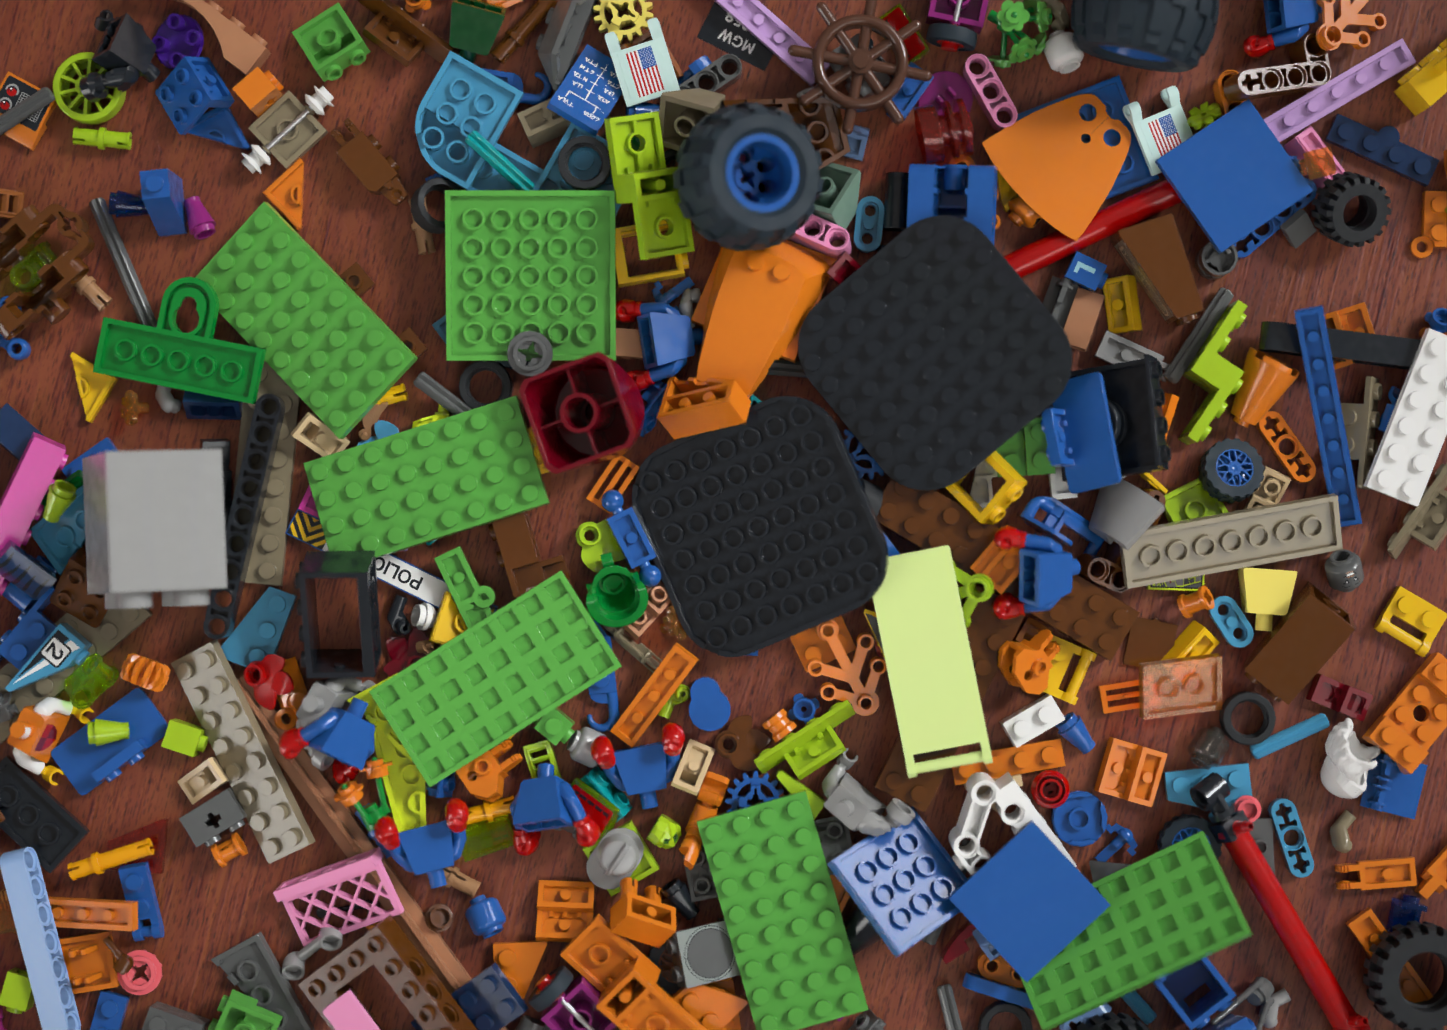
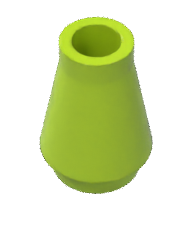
M56 480L54 484L49 486L46 506L42 515L45 520L51 523L59 521L63 513L76 499V488L73 484L65 480Z
M102 719L88 722L89 744H96V747L130 738L129 722Z

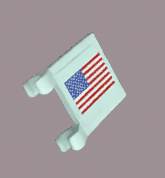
M657 18L647 21L653 40L621 50L615 32L606 33L604 36L627 108L660 98L663 92L680 90L662 28Z
M1176 86L1168 87L1160 92L1163 102L1169 108L1160 113L1143 119L1138 102L1125 105L1122 109L1124 116L1132 126L1151 176L1161 173V170L1155 163L1157 159L1193 136L1180 104V95Z

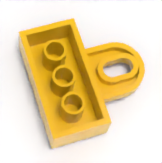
M1447 38L1435 50L1425 56L1418 63L1419 65H1416L1397 81L1400 86L1393 92L1415 117L1432 106L1447 92Z

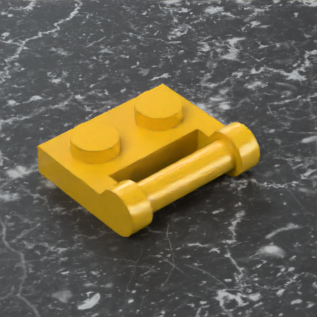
M1397 586L1376 621L1374 629L1380 633L1385 632L1413 648L1415 654L1423 658L1430 650L1433 640L1445 622L1447 613L1402 586ZM1395 616L1424 633L1422 639L1419 640L1390 623L1391 617Z
M1054 636L1051 642L1056 641L1061 649L1050 661L1053 667L1049 670L1048 687L1043 692L1076 705L1078 700L1076 695L1091 661H1095L1097 654ZM1073 654L1081 656L1066 692L1061 691L1058 688Z

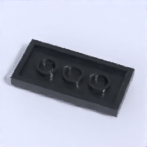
M9 755L4 757L0 762V810L5 820L0 823V828L21 848L32 847L37 853L40 865L48 873H52L88 835L90 830Z

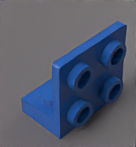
M184 56L155 91L157 98L180 135H186L209 107L229 108L235 101L209 57Z

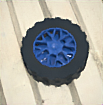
M1228 438L1222 442L1215 443L1205 452V455L1200 460L1201 464L1198 466L1199 481L1202 482L1203 489L1209 493V496L1218 499L1220 502H1241L1260 487V482L1264 478L1263 471H1265V468L1262 464L1263 459L1261 455L1259 456L1255 447H1251L1250 443L1246 441L1243 442L1236 438L1230 440Z
M1181 814L1182 816H1175L1171 821H1167L1164 824L1163 829L1158 834L1157 846L1159 850L1157 851L1159 852L1203 831L1217 860L1221 857L1222 843H1217L1208 827L1211 823L1197 815Z

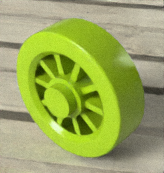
M82 52L70 56L58 67L53 78V94L58 107L73 120L88 125L101 124L113 118L120 111L126 98V91L122 92V90L119 91L117 88H114L113 96L108 94L105 97L111 100L110 103L104 108L100 101L95 102L99 111L91 112L92 102L88 101L80 90V80L86 76L82 70L87 68V75L95 72V68L100 69L98 71L99 74L105 75L108 71L92 60L93 52ZM76 74L79 75L77 80L73 79ZM70 83L74 84L75 88L69 89ZM77 95L76 98L72 101L71 96ZM84 102L83 110L79 109L78 107Z

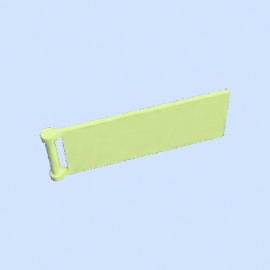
M945 545L889 556L885 579L878 592L873 596V602L908 777L914 778L920 773L984 762V764L993 763L950 546ZM979 742L981 744V751L917 763L914 761L913 755Z

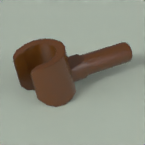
M108 936L103 941L118 959L113 968L124 975L133 967L134 960L129 955L122 953Z

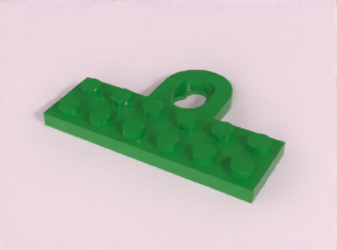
M184 277L171 283L165 290L157 327L103 317L93 372L256 405L266 349L213 339L219 312L217 293L210 284L201 279ZM192 297L197 303L196 310L199 315V323L193 331L184 333L178 328L176 323L177 311L185 298Z

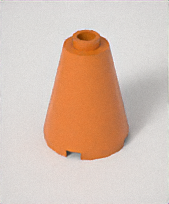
M1250 347L1242 369L1244 373L1240 378L1243 380V383L1235 394L1230 412L1235 416L1233 421L1246 428L1250 424L1256 425L1295 382L1300 371L1295 368L1291 369L1285 366L1286 363L1265 352L1257 351L1254 347Z

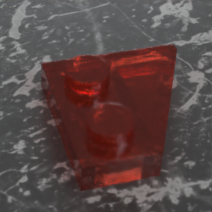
M161 819L109 840L107 851L144 840L145 838L151 839L153 847H150V849H154V855L152 856L149 855L109 869L118 870L122 865L148 861L151 873H164L169 819Z

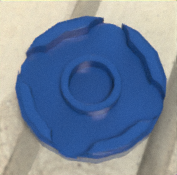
M1075 790L1069 792L1067 800L1061 806L1053 808L1051 812V823L1054 832L1062 841L1071 846L1084 847L1093 844L1101 837L1107 827L1108 816L1105 806L1096 796L1087 791Z

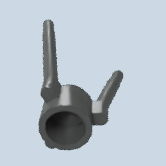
M1260 976L1256 977L1250 986L1227 1009L1220 1012L1211 1021V1024L1216 1025L1247 999L1254 1006L1264 1005L1256 1026L1257 1030H1262L1268 1011L1275 1002L1271 997L1274 993V986L1268 979Z

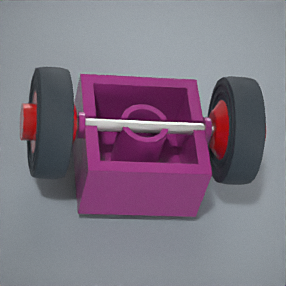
M930 0L925 22L930 24L926 35L927 42L949 52L973 51L977 43V34L980 35L983 28L989 0Z
M563 965L553 970L550 974H545L537 982L536 988L528 998L529 1004L536 1011H543L541 1020L551 1030H612L616 1027L608 1017L596 1008L601 992L581 974L573 980L572 973Z

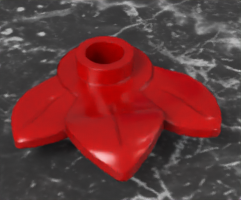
M269 654L262 661H253L244 670L245 682L254 688L255 700L268 710L275 709L277 695L289 694L294 690L292 677L283 671L285 658L278 654Z

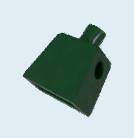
M453 0L449 45L460 49L459 56L473 64L476 54L488 56L503 23L506 8L477 0Z

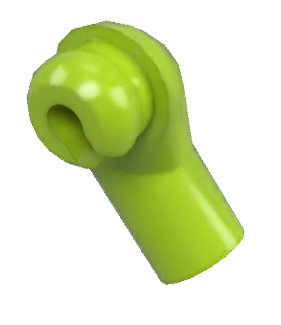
M680 684L658 715L670 719L674 706L689 699V687Z

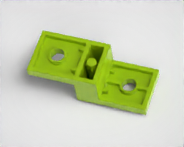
M659 111L604 119L616 204H633L640 260L695 251L690 218L684 217L678 205L681 202L678 189H674L673 173L678 170V167L666 168ZM634 135L640 141V147L637 151L631 147V139ZM663 219L668 224V231L665 235L659 230V224Z
M1240 300L1228 305L1183 374L1188 380L1208 392V395L1178 438V440L1186 445L1205 440L1212 429L1209 426L1210 422L1215 417L1219 418L1228 405L1225 403V400L1231 394L1234 395L1243 383V380L1240 378L1244 371L1218 354L1219 351L1223 352L1231 340L1228 337L1229 333L1235 328L1238 329L1247 316L1243 313L1247 305Z

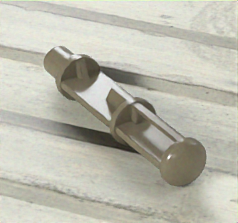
M603 626L611 634L613 640L654 673V670L645 663L647 662L656 670L660 663L652 655L660 662L662 660L652 650L648 649L643 643H635L624 633V627Z

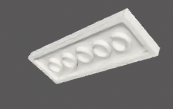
M1430 328L1425 329L1363 485L1416 507L1419 506L1447 435V335Z

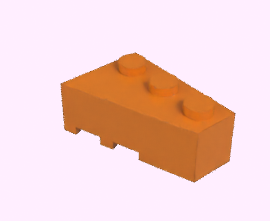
M670 377L657 419L673 439H679L746 423L751 401L734 379L708 378L706 382L697 381L693 377H689L687 381Z

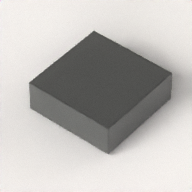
M1301 208L1280 226L1288 243L1295 249L1317 231L1308 214Z

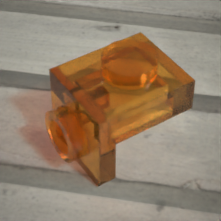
M1329 146L1302 153L1303 159L1298 160L1302 175H1308L1309 180L1336 173L1332 151Z

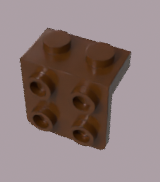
M82 546L69 559L55 587V591L50 597V602L91 627L97 628L102 623L108 609H105L104 594H87L86 547Z

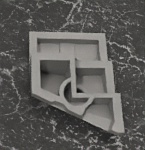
M1122 479L1118 484L1100 488L1089 529L1110 545L1115 541L1128 551L1162 514L1165 507L1143 490Z

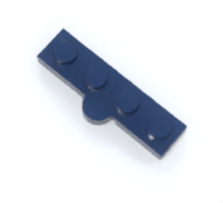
M1340 114L1335 116L1324 140L1424 187L1428 186L1440 161L1399 142L1400 134L1393 126H1385L1377 132Z

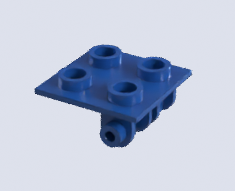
M1380 753L1371 760V762L1377 761V765L1375 768L1368 770L1367 787L1362 793L1359 806L1415 820L1428 765L1420 763L1412 774L1404 775L1400 772L1395 761L1388 755Z

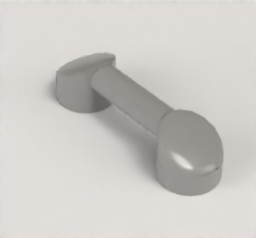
M330 927L321 928L318 937L300 951L291 952L285 957L282 964V975L288 980L301 979L305 973V960L320 948L327 951L339 949L342 946V933Z

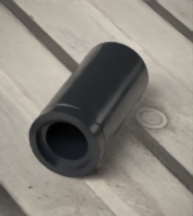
M888 172L885 175L883 230L902 232L907 228L909 173Z

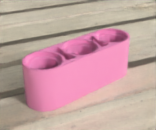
M976 53L971 55L963 67V75L988 121L997 131L1012 126L1017 120L1018 113L1016 107L989 59L983 54ZM979 63L984 71L979 75L973 74L970 71L969 65ZM985 87L994 88L997 92V97L994 99L986 98L983 94V89ZM999 111H1006L1010 115L1011 121L1009 123H1001L997 119V113Z
M814 214L790 238L794 242L834 259H838L844 251L850 255L852 250L850 236L846 229ZM811 229L820 230L815 236L807 235V232ZM836 240L845 241L840 247L832 246V243Z

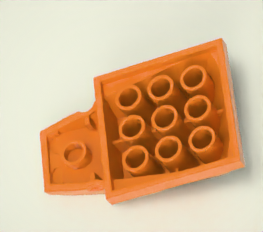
M788 240L779 245L756 251H737L722 247L691 318V323L702 326L704 331L699 352L696 380L706 382L708 378L734 379L747 397L750 398L766 377L768 369L775 360L783 358L795 363L799 354L798 340L802 324L812 308L821 301L831 278L826 271L837 259Z

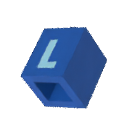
M1076 251L1063 277L1072 280L1073 284L1079 285V287L1094 292L1096 288L1102 289L1109 274L1105 273L1107 265Z

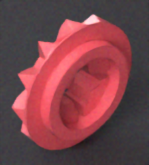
M134 950L127 955L133 958L134 965L124 975L117 972L120 985L124 990L134 995H145L152 992L158 987L163 977L162 964L155 954L146 950ZM148 964L144 972L147 978L141 976L133 981L132 979L137 972L134 966L141 967Z

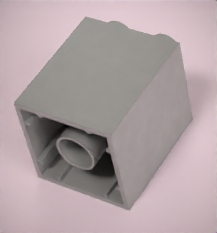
M222 449L105 451L82 459L87 594H104L105 609L152 607V592L161 591L162 607L210 605L209 589L227 588Z

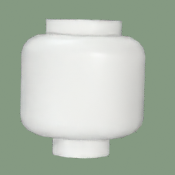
M1058 30L1049 35V39L1045 43L1044 53L1052 70L1061 74H1067L1080 67L1084 53L1074 43V33Z

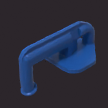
M1048 496L1034 497L1027 503L1020 515L1028 526L1040 534L1071 547L1073 542L1059 533L1062 525H1065L1089 542L1083 554L1088 553L1096 556L1104 543L1101 537L1089 529L1090 522L1056 498ZM1039 508L1047 512L1042 522L1034 518Z

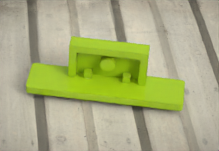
M848 700L834 704L827 713L819 718L811 719L798 732L786 735L782 742L775 747L763 750L758 758L754 760L755 765L764 774L786 759L797 778L802 780L846 751L833 728L853 716L856 712Z

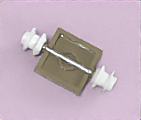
M314 85L315 93L312 96L305 94V102L309 107L307 105L303 106L288 90L248 127L263 144L261 147L251 144L252 152L249 155L241 153L245 157L241 162L252 174L256 170L262 174L260 167L263 164L271 165L270 157L266 153L269 155L272 153L288 169L328 133L313 116L315 113L325 115L323 108L327 105L334 107L331 103L334 97L324 86L318 89Z

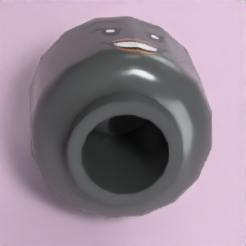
M1346 549L1337 550L1325 561L1324 567L1327 581L1334 590L1351 592L1363 583L1364 572L1362 562L1356 553Z

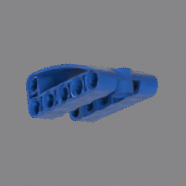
M910 164L907 227L919 220L932 216H953L975 225L994 245L998 183L997 167L992 165L944 164L943 166H938L936 164Z

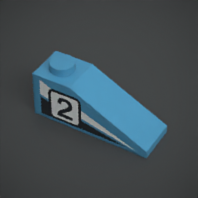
M60 623L5 689L8 692L18 691L69 669L76 664L78 666L81 665L90 655L88 649L93 644L68 623Z

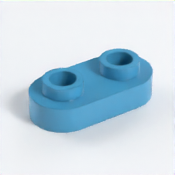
M867 196L860 200L855 216L853 242L855 247L864 253L875 251L882 240L884 205L880 199L874 196ZM867 207L874 208L875 214L873 216L865 214ZM863 235H870L872 242L865 244L862 241Z
M1228 596L1214 598V608L1208 610L1226 642L1233 647L1239 648L1250 644L1254 631L1236 601ZM1222 604L1227 608L1224 615L1218 613V607ZM1236 628L1242 631V635L1238 639L1233 636V631Z

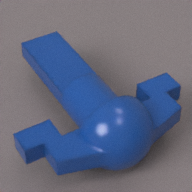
M688 276L662 295L659 290L663 286L658 280L654 283L655 288L651 290L654 302H665L669 305L686 289L691 288L695 284Z
M1117 823L1113 826L1108 824L1106 830L1110 834L1116 831L1118 835L1095 858L1098 861L1106 862L1126 843L1131 846L1127 851L1133 857L1137 853L1134 849L1138 844L1133 837L1132 831Z

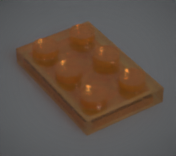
M1214 653L1139 663V717L1143 720L1222 710V656L1220 654Z

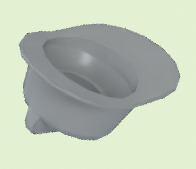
M615 828L609 831L598 843L587 861L589 879L596 886L603 889L620 887L621 879L630 877L642 859L643 843L641 838L634 831L627 828Z

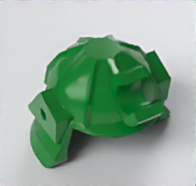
M612 553L600 555L603 569L594 575L592 583L586 584L588 591L586 606L588 612L601 625L607 627L627 626L638 620L645 612L648 605L647 589L640 580L638 571L631 573L626 567L614 565Z

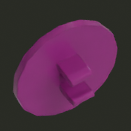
M950 71L932 74L934 76L932 82L918 101L919 109L923 116L932 124L943 127L952 126L964 120L970 112L973 103L972 89L968 82L959 74Z

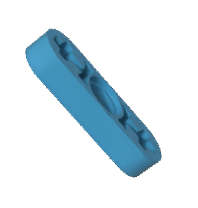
M1276 798L1270 803L1268 813L1272 818L1273 828L1287 870L1296 877H1307L1314 869V861L1296 807L1288 799ZM1282 803L1283 806L1289 807V811L1285 812L1287 821L1291 822L1294 820V824H1287L1280 828L1279 824H1285L1281 815H1276V811L1279 810V804ZM1288 830H1295L1299 836L1297 843L1291 846L1287 845L1284 842V834ZM1303 847V851H1297L1300 859L1307 862V864L1303 865V871L1293 867L1297 863L1295 854L1291 853L1289 855L1288 851H1296Z

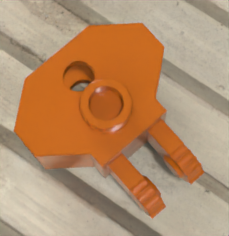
M1049 629L1040 630L1030 641L1023 639L1021 642L1007 640L999 648L997 665L1009 685L1021 687L1026 693L1038 695L1048 687L1049 670L1053 667L1050 661L1061 649L1056 641L1051 642L1054 636Z
M510 739L501 742L492 750H488L455 771L470 794L474 795L475 798L495 803L503 797L504 779L509 776L507 772L521 763L523 759L520 753H516L503 763L499 762L498 758L513 747Z

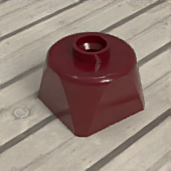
M600 352L592 353L523 380L519 389L545 468L555 474L596 465L624 455L635 444L643 428L645 408L638 386L617 363ZM589 403H591L594 411L591 422L587 418Z

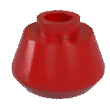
M1043 771L1032 782V797L1038 805L1044 808H1057L1069 796V783L1065 776L1057 771Z

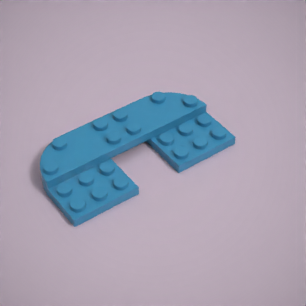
M452 51L449 52L423 97L415 120V134L423 157L439 175L451 180L464 190H517L465 142V138L473 130L484 137L535 185L533 190H575L566 184L560 175L558 167L559 152L564 144L572 138L583 135L595 137L604 143L607 149L608 143L604 138L598 135L593 136L571 123L544 170L501 146L497 141L524 96V92ZM581 147L573 151L568 161L569 170L572 175L581 180L595 177L599 173L602 164L599 154L588 147ZM610 172L606 182L595 190H614L612 172ZM615 200V217L617 216L618 211H619L620 207L622 206V204H616V200Z

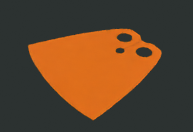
M1081 94L1027 115L1012 126L1006 127L982 142L994 166L997 167L999 173L1021 199L1052 227L1077 242L1113 187L1127 156L1131 143V134L1121 121L1109 117L1105 104L1097 96ZM1084 104L1094 106L1097 112L1095 119L1092 121L1083 120L1079 114L1081 106ZM1109 129H1114L1120 134L1121 140L1116 146H1109L1104 141V133ZM1083 134H1088L1091 137L1089 143L1082 142L1081 136Z

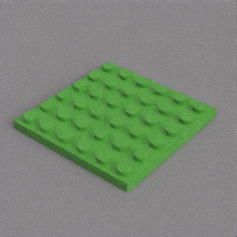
M445 190L446 361H508L507 351L511 340L519 333L525 331L538 332L549 340L553 350L552 361H574L595 352L603 353L613 361H616L615 190ZM532 341L528 349H518L519 352L526 355V361H531L532 358L537 357L542 358V355H538L534 351V341Z

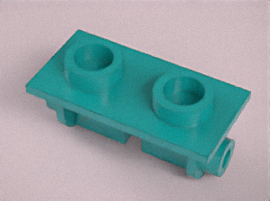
M598 766L594 767L578 781L582 785L580 788L593 798L597 799L600 796L603 799L600 803L613 812L610 820L614 823L618 822L633 808L627 796L609 781L604 771Z

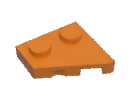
M531 940L493 943L494 963L496 962L522 999L525 998L548 941Z

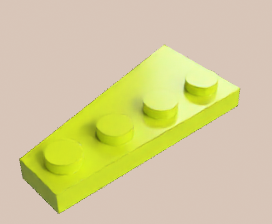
M375 727L374 745L377 758H383V762L392 761L393 765L387 766L389 775L382 778L398 832L426 826L425 779L414 762L410 761L387 739V736L380 729Z

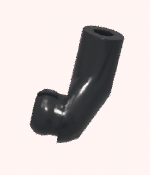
M395 594L387 613V620L397 635L405 636L411 631V624L403 613L408 598Z

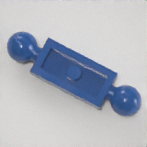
M617 490L606 491L602 496L601 503L605 510L612 512L614 515L606 519L630 569L632 570L639 566L641 569L639 578L642 583L647 587L656 586L661 580V572L659 568L651 565L649 561L657 556L633 508L630 507L623 510L624 499L622 494Z

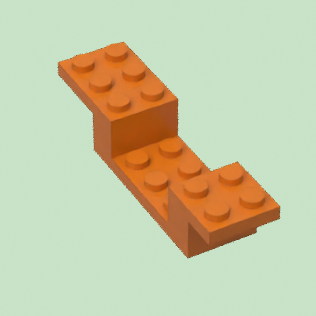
M600 914L561 951L560 956L601 992L596 1008L621 1030H707L656 984L661 969L628 939L610 933V923Z

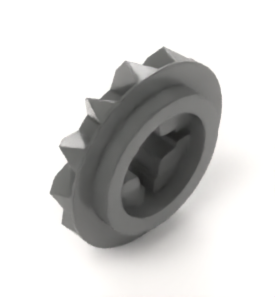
M525 331L519 333L511 340L507 356L511 367L516 372L524 376H535L543 373L549 367L553 357V350L549 340L544 335L535 331ZM532 341H534V351L538 355H542V358H532L527 366L526 355L519 352L518 349H528Z

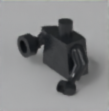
M106 9L101 11L100 15L95 19L94 26L99 31H104V34L92 60L108 72L105 75L91 72L81 78V93L91 102H98L107 97L109 87L117 88V90L124 92L136 84L139 77L142 76L151 83L160 74V70L151 63L156 51V45L146 35L142 25L135 22L127 13L115 19L111 11Z

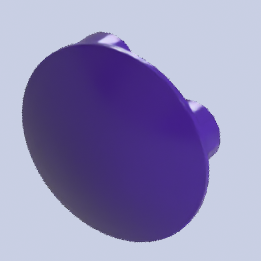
M172 13L161 24L156 36L152 38V42L156 45L155 52L159 61L167 68L174 69L184 56H200L204 37L202 29L195 19L187 15Z

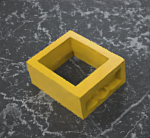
M662 220L659 224L660 231L668 230V224L665 220ZM636 226L615 228L616 273L620 288L685 276L684 269H689L687 253L675 254L677 269L629 277L622 238L637 236Z
M997 451L993 452L985 460L1006 482L984 509L960 486V483L967 475L954 484L945 487L983 524L994 525L1002 520L1006 514L1005 510L1012 502L1020 498L1023 494V488L1028 483Z

